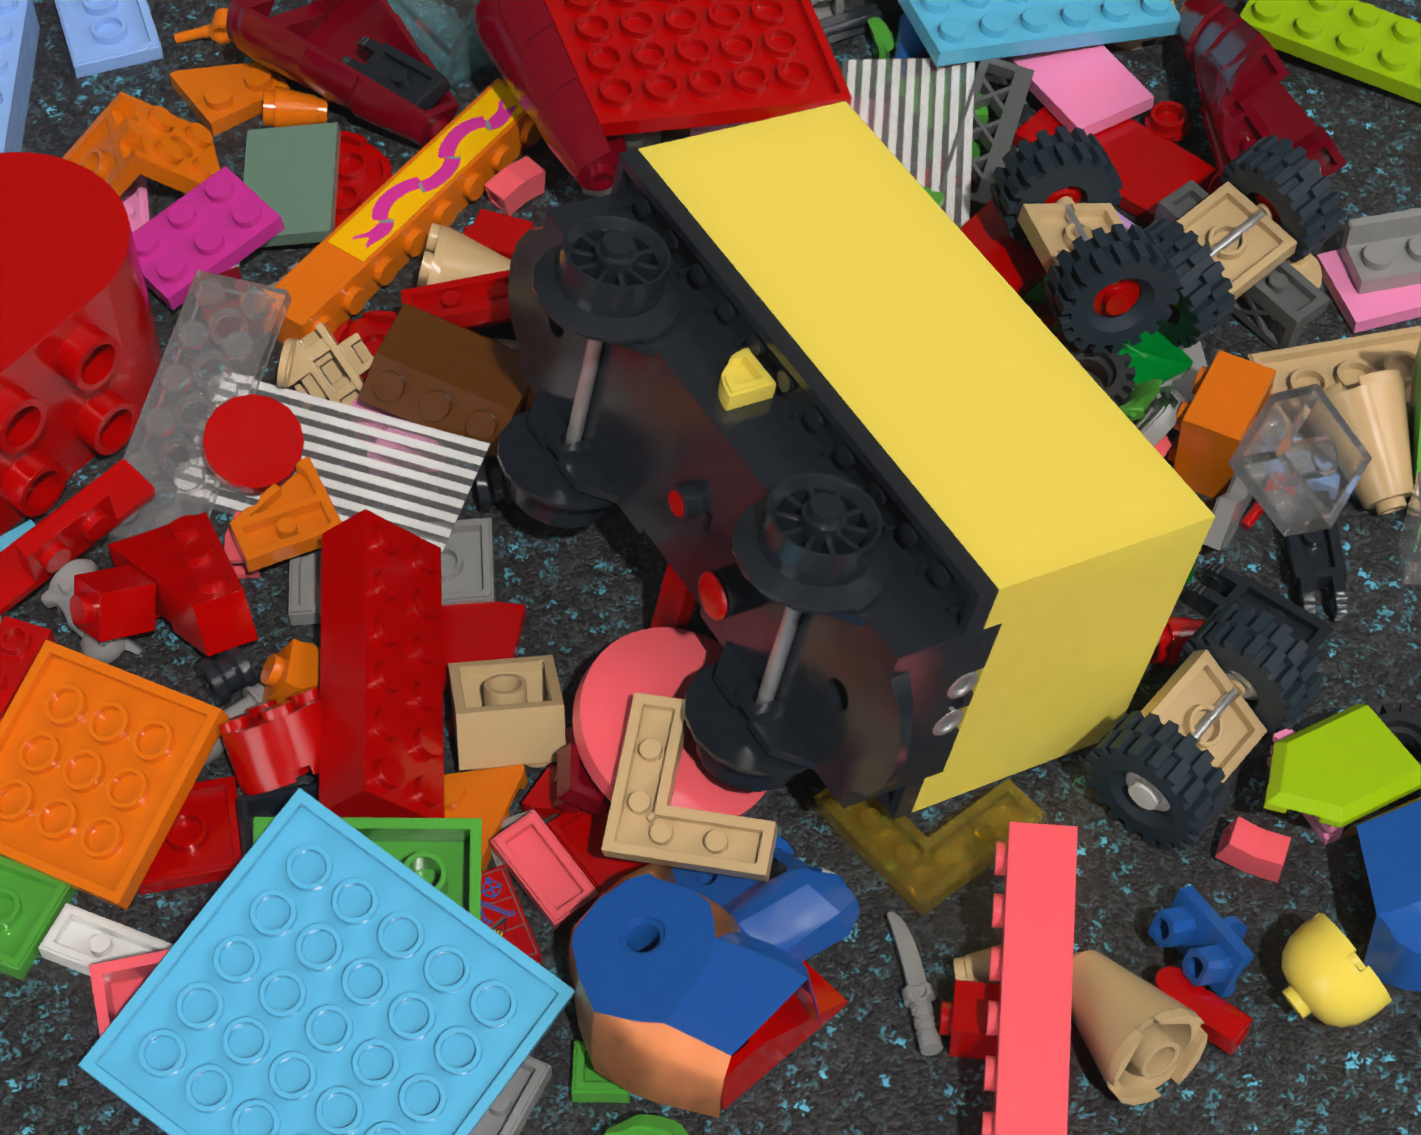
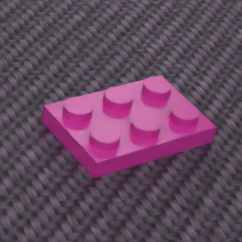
M225 166L132 232L145 284L174 310L196 294L193 283L229 270L284 230L285 227L281 216Z

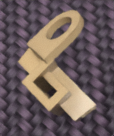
M320 322L315 326L316 329L301 340L286 338L279 362L277 386L288 388L294 385L298 392L324 399L328 397L331 401L350 406L359 396L365 381L361 374L370 369L374 356L368 351L359 334L356 332L339 344L327 325ZM307 402L302 404V407L307 410L315 406V404Z

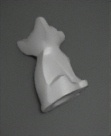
M91 559L72 560L65 564L52 578L49 589L42 594L41 601L48 608L57 607L63 613L72 631L82 637L80 653L107 664L118 659L124 650L139 655L142 652V648L128 637L98 642L73 623L69 605L70 599L74 595V575L98 571L99 567Z

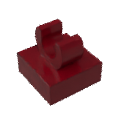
M570 743L558 751L557 773L554 776V783L557 784V798L553 801V807L570 814L577 813L581 808L599 816L609 811L611 801L600 791L586 771L577 746Z

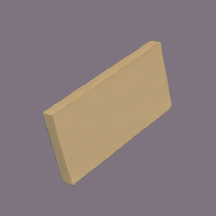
M1421 325L1248 354L1247 360L1276 370L1266 416L1275 439L1318 432L1307 415L1305 400L1314 393L1341 382L1342 387L1359 382L1357 376L1383 370H1399L1401 378L1405 382L1406 402H1410L1412 369L1421 339Z

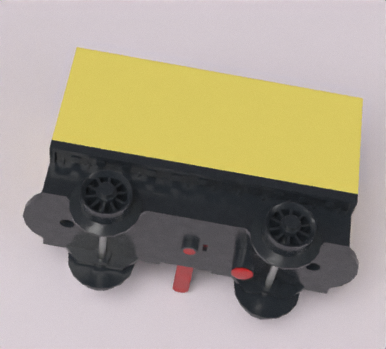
M846 101L619 153L610 194L547 209L543 226L529 229L517 241L510 262L508 283L510 316L518 343L515 366L537 394V397L531 409L513 417L500 433L497 458L505 476L512 482L511 492L516 504L530 517L550 526L562 528L583 527L601 519L611 504L617 503L639 534L645 532L648 534L668 561L650 628L671 627L688 630L695 602L699 603L701 606L700 616L724 648L720 660L700 670L685 692L684 718L693 739L696 741V751L703 766L718 780L736 789L761 792L778 789L793 780L796 774L810 768L815 770L843 809L877 797L894 820L1096 744L1116 721L1126 713L1216 516ZM749 348L777 384L773 398L726 411L718 395V385L722 371L733 354L742 349Z

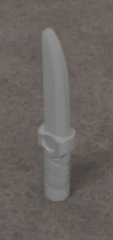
M888 912L887 921L906 982V987L902 990V996L905 1006L910 1008L911 1014L914 1017L913 1023L915 1030H917L916 1035L920 1052L924 1056L936 1055L943 1050L939 1030L936 1028V1018L933 1015L932 1003L935 1000L932 985L927 983L918 949L907 925L895 912Z

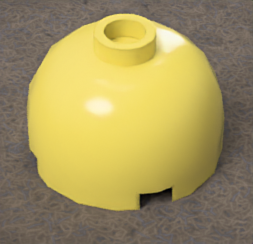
M1319 913L1312 919L1307 920L1289 937L1282 952L1281 966L1289 986L1281 992L1302 1019L1312 1013L1328 1026L1338 1028L1357 1026L1382 1011L1385 1006L1392 1002V999L1369 965L1365 967L1356 955L1355 951L1357 949L1323 913Z

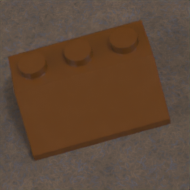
M404 303L375 354L358 399L413 423L490 443L487 451L477 450L496 458L500 433L513 417L521 414L531 386L515 366L518 350L408 303Z

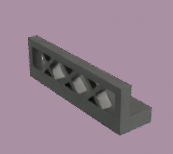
M997 58L979 62L938 189L940 193L945 194L946 201L947 175L956 146V177L963 175L965 118L974 93L972 141L980 139L988 154L972 158L971 178L977 185L976 193L970 192V219L993 199L990 193V184L997 183L993 173L996 167L1005 168L1002 158L1010 151L1034 74V70ZM986 72L1012 80L1010 86L994 91L985 78ZM990 105L999 120L983 125L974 110ZM955 187V204L962 206V189Z
M1190 180L1159 201L1153 222L1155 220L1160 221L1163 218L1169 219L1170 223L1173 224L1206 199L1209 194L1193 180ZM1285 260L1245 292L1249 303L1239 296L1232 307L1234 308V315L1274 350L1295 347L1302 328L1326 311L1330 298ZM1270 315L1286 328L1284 334L1274 326Z

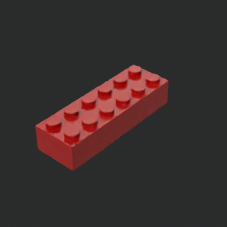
M364 509L322 533L320 698L323 701V730L319 749V802L339 817L445 818L441 548Z

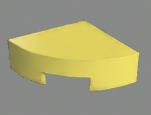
M745 348L733 354L723 369L718 385V395L722 406L728 411L773 398L777 384L750 349Z

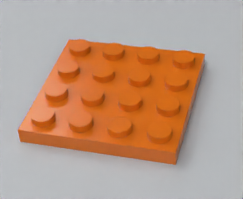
M45 640L0 722V855L127 911L220 736L218 724L228 720L229 716L218 707Z

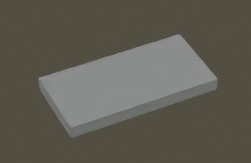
M491 517L456 520L455 523L449 521L427 522L451 529L449 538L410 526L398 525L419 537L446 544L443 552H441L442 605L496 601L494 540ZM322 547L289 559V619L291 626L321 624Z

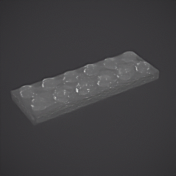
M196 270L123 457L154 486L156 495L101 539L117 542L170 524L175 519L185 515H197L206 512L210 518L222 483L217 481L206 466L202 449L206 422L217 407L231 398L257 393L292 300L288 290Z

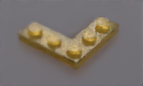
M1009 778L928 838L906 816L893 820L877 797L843 809L827 787L814 796V808L921 916L925 915L994 863L996 841L1007 842L1009 822L1044 824L1045 813Z

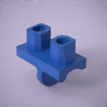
M1193 886L1180 888L1171 906L1158 911L1149 927V935L1160 948L1174 946L1184 957L1181 963L1183 974L1194 987L1209 985L1220 998L1233 995L1236 990L1238 976L1255 956L1242 941L1247 932V927L1243 921L1237 916H1228L1222 919Z

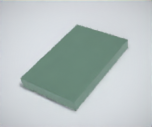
M338 122L247 130L243 182L281 216L285 227L284 230L261 247L322 242L335 230L341 131Z

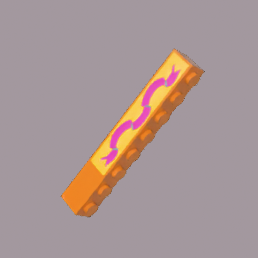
M497 78L258 301L266 334L284 344L286 338L301 340L316 329L315 326L320 322L326 324L333 334L341 323L348 320L352 315L358 314L377 291L383 286L390 284L397 272L413 257L419 256L424 251L432 223L449 227L454 222L456 216L468 204L481 197L485 190L484 185L504 167L512 164L529 146H533L539 141L541 134L537 125L514 97L513 90L508 83Z

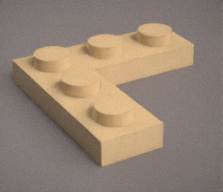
M634 692L601 848L604 856L768 882L778 833L777 823L769 820L671 806L687 729V723L684 718L685 699Z

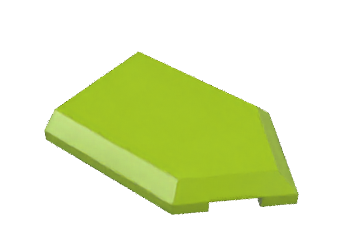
M1358 703L1274 743L1270 761L1269 783L1266 789L1263 808L1284 814L1289 809L1318 817L1319 823L1341 828L1420 789L1421 765L1367 704Z

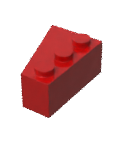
M206 512L197 515L181 516L170 524L108 544L114 567L130 564L157 582L156 619L160 616L164 617L171 623L175 633L209 657L258 640L244 589Z

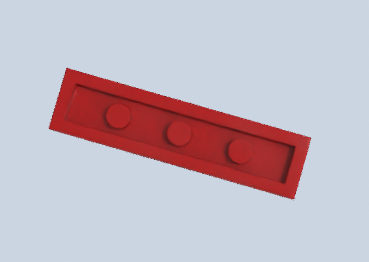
M510 270L401 290L402 305L408 303L469 330L512 323L508 296Z

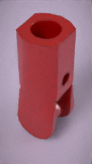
M1168 966L1158 971L1155 977V987L1196 1012L1204 1022V1024H1201V1028L1207 1033V1040L1229 1055H1232L1249 1033L1253 1018L1213 992L1206 990L1202 985L1194 987L1183 974V970L1177 967Z

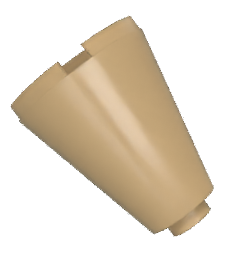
M1383 370L1357 376L1359 380L1357 383L1342 387L1341 382L1314 393L1305 400L1307 415L1366 510L1376 508L1378 516L1387 515L1406 508L1407 503L1405 499L1414 494L1405 382L1402 380L1399 370Z
M1087 950L1073 954L1071 1017L1111 1093L1121 1103L1135 1106L1152 1102L1161 1097L1162 1095L1155 1088L1170 1078L1177 1085L1184 1080L1200 1060L1207 1044V1033L1201 1028V1024H1204V1022L1197 1013L1096 950Z

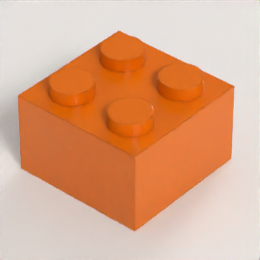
M1221 350L1218 351L1210 368L1205 366L1200 368L1192 389V394L1195 397L1191 403L1184 400L1176 415L1177 423L1173 426V429L1180 431V433H1177L1174 439L1175 442L1170 448L1168 460L1174 462V470L1194 492L1216 500L1217 497L1227 493L1244 446L1252 443L1258 444L1263 434L1276 374L1275 369Z

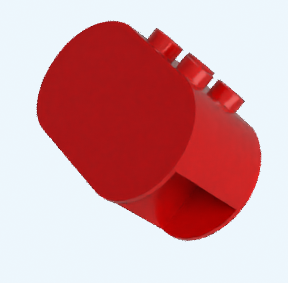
M32 152L0 153L1 536L25 515L36 517L47 512L60 498L66 481L96 455H110L120 450L130 440L137 427L138 420L145 414L155 399L163 375L162 349L128 214L121 198L104 179L84 166L60 157Z

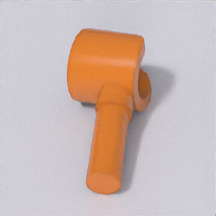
M228 8L217 9L214 12L211 24L174 33L176 44L210 37L220 44L230 43L231 40L228 38L226 29Z

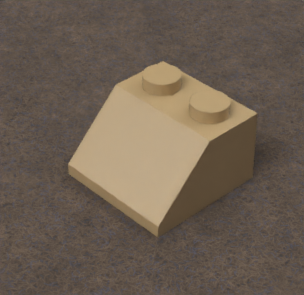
M553 655L448 663L454 737L459 771L481 770L524 764L529 767H544L552 762H557V752L566 746L564 702Z

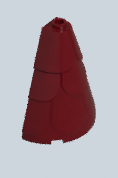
M275 0L230 1L226 18V29L228 38L235 43L239 51L249 56L253 61L319 93L322 98L350 109L355 117L423 147L454 119L459 104L450 90L431 109L424 111L340 61L347 55L351 59L353 58L365 64L369 59L360 52L357 42L363 36H366L382 45L387 43L437 71L428 55L421 52L402 19L393 11L387 0H312L311 4L269 17Z
M480 0L479 5H474V23L478 37L491 61L513 90L514 97L537 125L546 144L582 188L593 191H604L611 188L619 153L627 151L625 135L605 137L545 0Z
M1188 0L1182 5L1178 11L1181 19L1178 34L1185 60L1194 73L1202 103L1209 113L1216 135L1220 138L1222 146L1231 161L1265 136L1267 138L1269 135H1277L1279 140L1283 137L1292 140V147L1294 149L1299 145L1307 151L1306 158L1310 161L1316 159L1322 166L1318 170L1323 177L1336 172L1347 164L1329 134L1321 125L1317 127L1280 83L1290 73L1270 42L1259 31L1226 6L1222 0Z

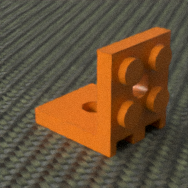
M120 92L62 157L96 173L116 191L119 197L140 174L187 194L220 170L211 131L197 122L191 123L171 114L161 106H153L124 92Z

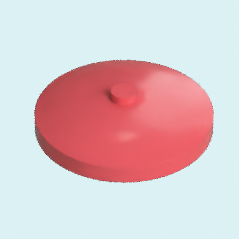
M654 627L629 633L610 644L585 672L578 686L573 704V733L586 771L596 786L610 801H612L634 692L685 699V692L697 673L720 660L724 648L722 644L705 635L680 628ZM687 725L671 806L743 816L763 797L766 791L755 792L736 789L718 780L703 766L696 751V741L693 739Z

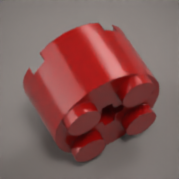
M318 685L289 695L288 701L277 703L276 698H271L246 708V713L234 716L218 724L222 741L244 794L247 793L250 796L265 793L297 782L296 777L310 771L313 772V775L319 773V749L323 730V701L320 698Z

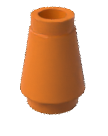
M275 86V90H263L262 126L276 128L327 123L326 99Z

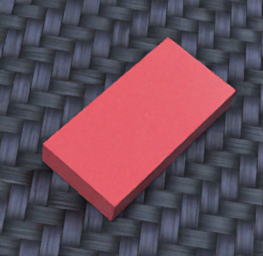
M532 810L490 840L491 849L554 931L591 906L599 897V892L535 810Z

